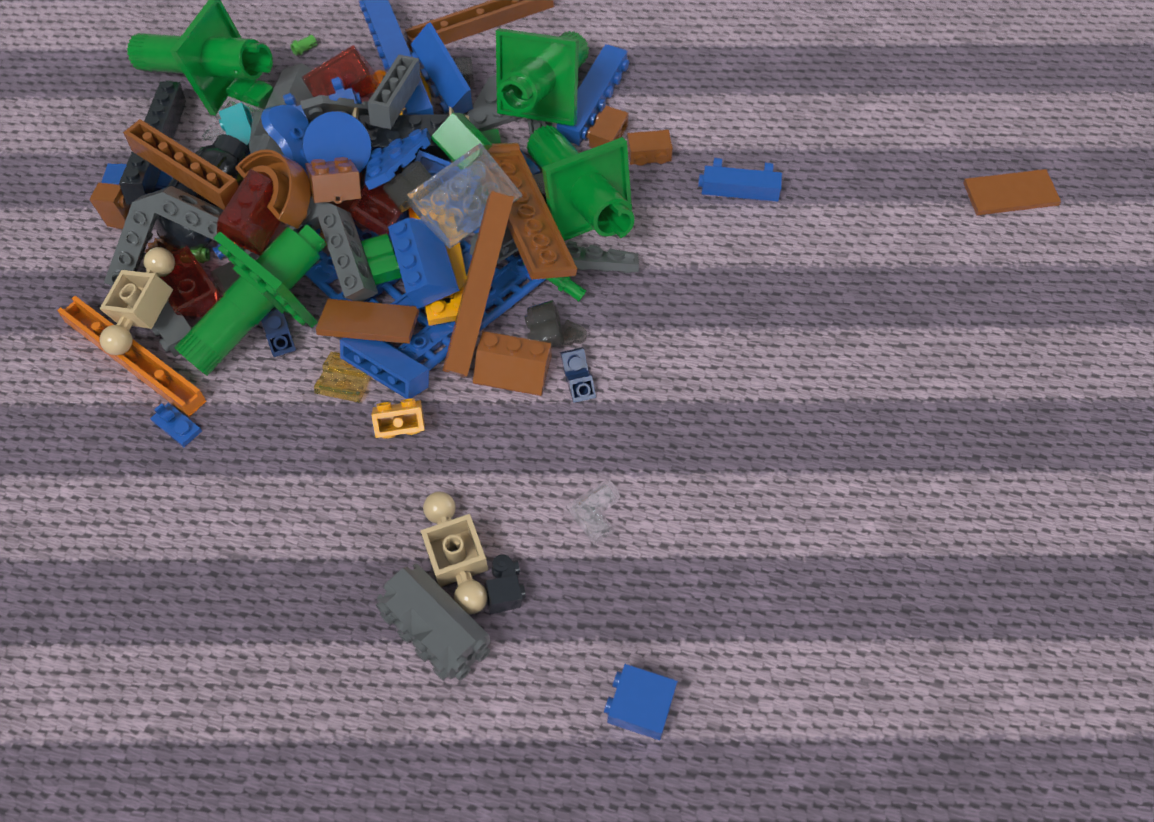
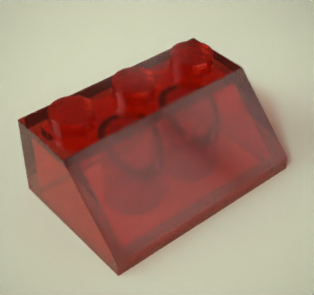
M354 45L302 76L313 97L335 94L331 79L337 77L342 79L345 90L352 88L355 93L359 92L361 98L375 91L380 84L374 69Z
M250 169L217 220V234L219 232L223 233L236 245L259 256L281 223L267 207L272 199L274 190L272 179Z
M188 246L172 253L175 259L174 269L169 275L160 278L173 289L168 298V303L176 315L203 317L221 297Z

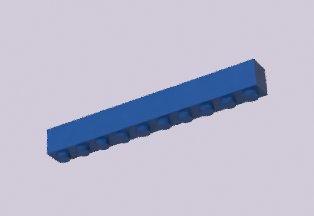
M359 0L360 9L363 12L366 24H368L374 45L377 47L384 71L387 73L398 55L412 57L389 0ZM421 78L403 108L402 115H434L432 104Z

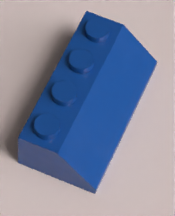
M431 22L426 24L411 43V56L419 58L421 75L425 81L429 80L431 84L430 90L435 98L439 97L441 101L439 104L444 114H449V107H452L454 113L464 114L473 109L471 89Z
M406 218L388 226L406 294L417 309L460 291L438 222Z

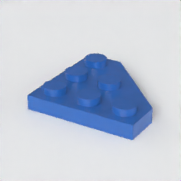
M427 128L414 130L408 137L402 140L400 138L395 139L389 146L383 149L376 148L371 151L365 176V184L369 190L390 181L395 176L394 172L398 170L400 165L401 167L407 166L416 157L415 154L420 147L426 149L431 144V135Z

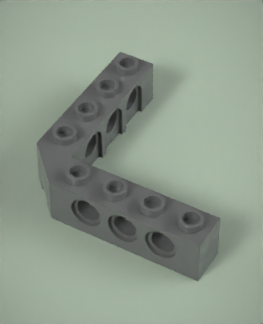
M173 186L139 197L131 204L104 283L113 286L121 270L138 271L141 260L145 257L146 253L144 252L148 241L153 237L152 230L160 215L213 240L221 232L244 252L250 246L258 226Z
M310 197L307 217L302 221L298 229L273 217L257 227L253 240L245 251L256 260L287 227L297 234L306 224L314 231L320 228L323 231L344 297L362 302L378 294L351 213L327 202L314 203L312 197Z

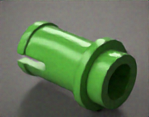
M311 34L299 41L294 40L290 47L295 55H303V52L317 47V41Z
M200 247L197 250L188 251L179 250L180 253H184L179 254L181 262L199 261L201 264H204L210 260L208 248Z

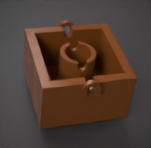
M338 157L334 161L325 162L324 159H314L311 163H306V173L310 182V194L314 203L334 201L339 204L343 200L361 199L359 171L352 160H348L346 157Z

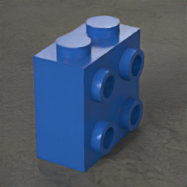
M624 664L622 672L617 671L612 687L617 688L614 698L608 697L604 713L608 714L607 723L660 741L677 681Z

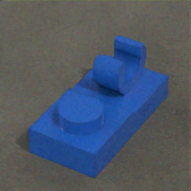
M169 402L165 406L161 403L154 409L156 414L150 418L153 423L183 448L202 432L200 427Z

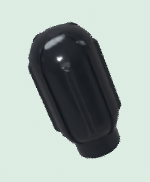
M222 134L216 138L212 145L201 147L195 152L196 155L235 178L242 196H245L248 191L247 181L235 169L245 157L251 154L250 149L245 143L231 135ZM174 178L167 186H173L218 207ZM241 200L228 213L233 214ZM161 215L154 224L157 235L177 249L185 251L197 250L200 247L205 248L211 241H214Z

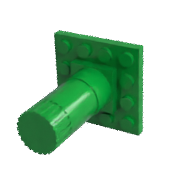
M208 0L182 36L137 33L129 39L127 48L128 59L133 64V67H136L138 70L185 74L205 108L213 116H218V111H221L229 101L226 88L235 79L256 80L263 72L270 73L273 65V57L269 47L255 39L242 38L221 0Z
M502 28L497 29V114L574 126L577 123L578 68L586 62L589 54L586 39L579 35V33H575V31L564 32L560 36H551Z
M546 125L534 130V133L528 138L527 152L542 169L547 206L563 240H569L591 230H595L601 236L617 234L620 239L626 236L633 228L635 221L634 214L632 213L627 141L621 137L579 153L555 127Z
M306 224L298 234L287 227L256 260L223 233L219 232L214 237L220 245L217 249L234 265L232 269L240 277L174 348L203 374L208 376L255 325H258L274 307L281 313L285 311L291 314L302 326L305 323L311 328L315 326L318 321L290 292L295 284L321 258L319 253L327 245L310 226Z

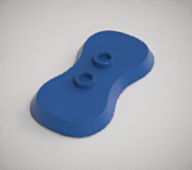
M290 105L266 108L261 114V121L265 131L279 145L284 156L298 163L306 172L307 161L302 145L303 135L308 126L306 117L299 109Z

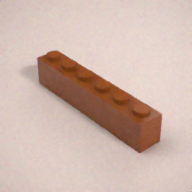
M141 119L123 132L132 152L224 211L228 212L243 199L235 178Z

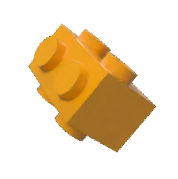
M414 398L401 400V403L392 405L391 402H382L372 409L371 415L375 438L382 437L386 439L399 434L413 435L424 431L425 423L421 400L415 401Z

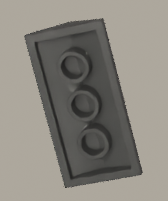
M302 63L283 69L265 109L272 106L286 105L283 95L289 93L294 95L297 106L301 105L300 101L315 97L321 83L322 74Z

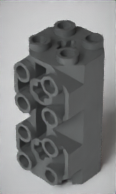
M418 564L413 565V570L408 566L402 568L386 582L383 587L387 591L384 597L379 594L377 598L378 603L376 607L381 612L380 616L389 626L394 624L398 629V635L405 643L408 644L411 641L416 648L414 651L424 662L429 659L434 667L433 671L441 680L444 681L447 677L449 679L456 677L459 681L464 679L471 670L469 667L477 660L479 662L483 661L490 653L488 648L490 644L489 634Z

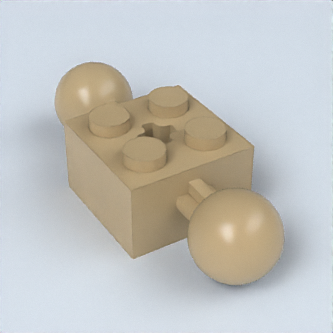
M162 247L150 249L144 257L146 273L121 270L100 307L101 311L117 323V325L106 327L100 335V345L105 352L111 355L126 353L132 345V336L129 332L131 327L152 329L156 323L158 316L173 291L160 278L169 275L175 266L174 256L169 250Z
M434 492L425 499L423 511L426 518L437 525L420 531L437 583L442 587L457 582L458 587L454 593V601L467 614H476L485 607L488 599L485 587L472 578L474 575L488 571L484 551L470 514L451 519L456 510L454 499L445 492Z

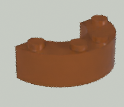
M259 150L245 157L235 169L245 181L264 190L273 184L272 199L267 207L279 221L298 229L302 221L307 217L311 193L309 178L303 167L273 150Z

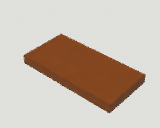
M1047 169L966 178L963 182L976 216L1059 206L1061 203Z
M327 299L316 327V334L410 344L419 309L416 306Z

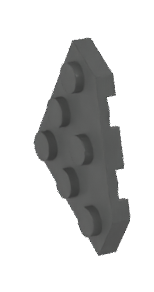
M496 75L489 77L474 102L473 109L467 114L469 115V121L479 131L522 119V117L497 114Z
M325 95L300 101L309 124L316 117L327 112H343L352 115L354 108H358L359 118L360 115H369L367 101L362 102V104H355L353 99L339 98L337 101H334Z

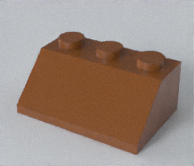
M482 331L476 352L473 384L542 396L552 358L551 343Z

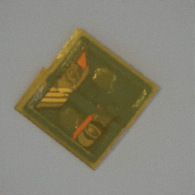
M331 351L322 365L323 373L314 385V393L360 403L370 376L341 359L340 353Z

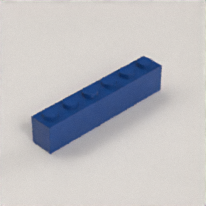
M608 44L604 45L578 89L577 123L574 126L557 123V129L570 143L580 146L583 139L587 140L589 128L591 125H595L599 111L602 112L604 110L606 99L612 97L614 85L620 83L621 73L623 71L626 72L628 69L627 50Z

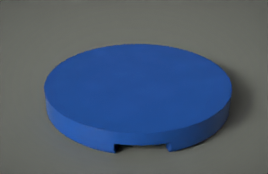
M324 113L310 122L303 135L302 145L307 163H311L314 159H324L327 162L334 161L338 157H346L348 160H352L360 173L369 161L371 154L369 134L358 119L347 113Z

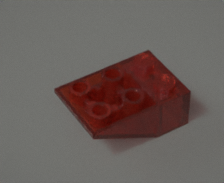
M397 171L394 172L395 176L390 181L371 190L365 184L360 191L361 199H355L349 209V213H351L355 221L379 236L384 234L389 236L388 226L398 222L414 197L404 193L408 178Z

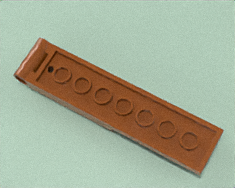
M492 144L490 149L475 159L478 162L477 167L489 195L491 191H495L504 195L514 196L507 226L531 280L576 276L577 267L525 161L519 144Z

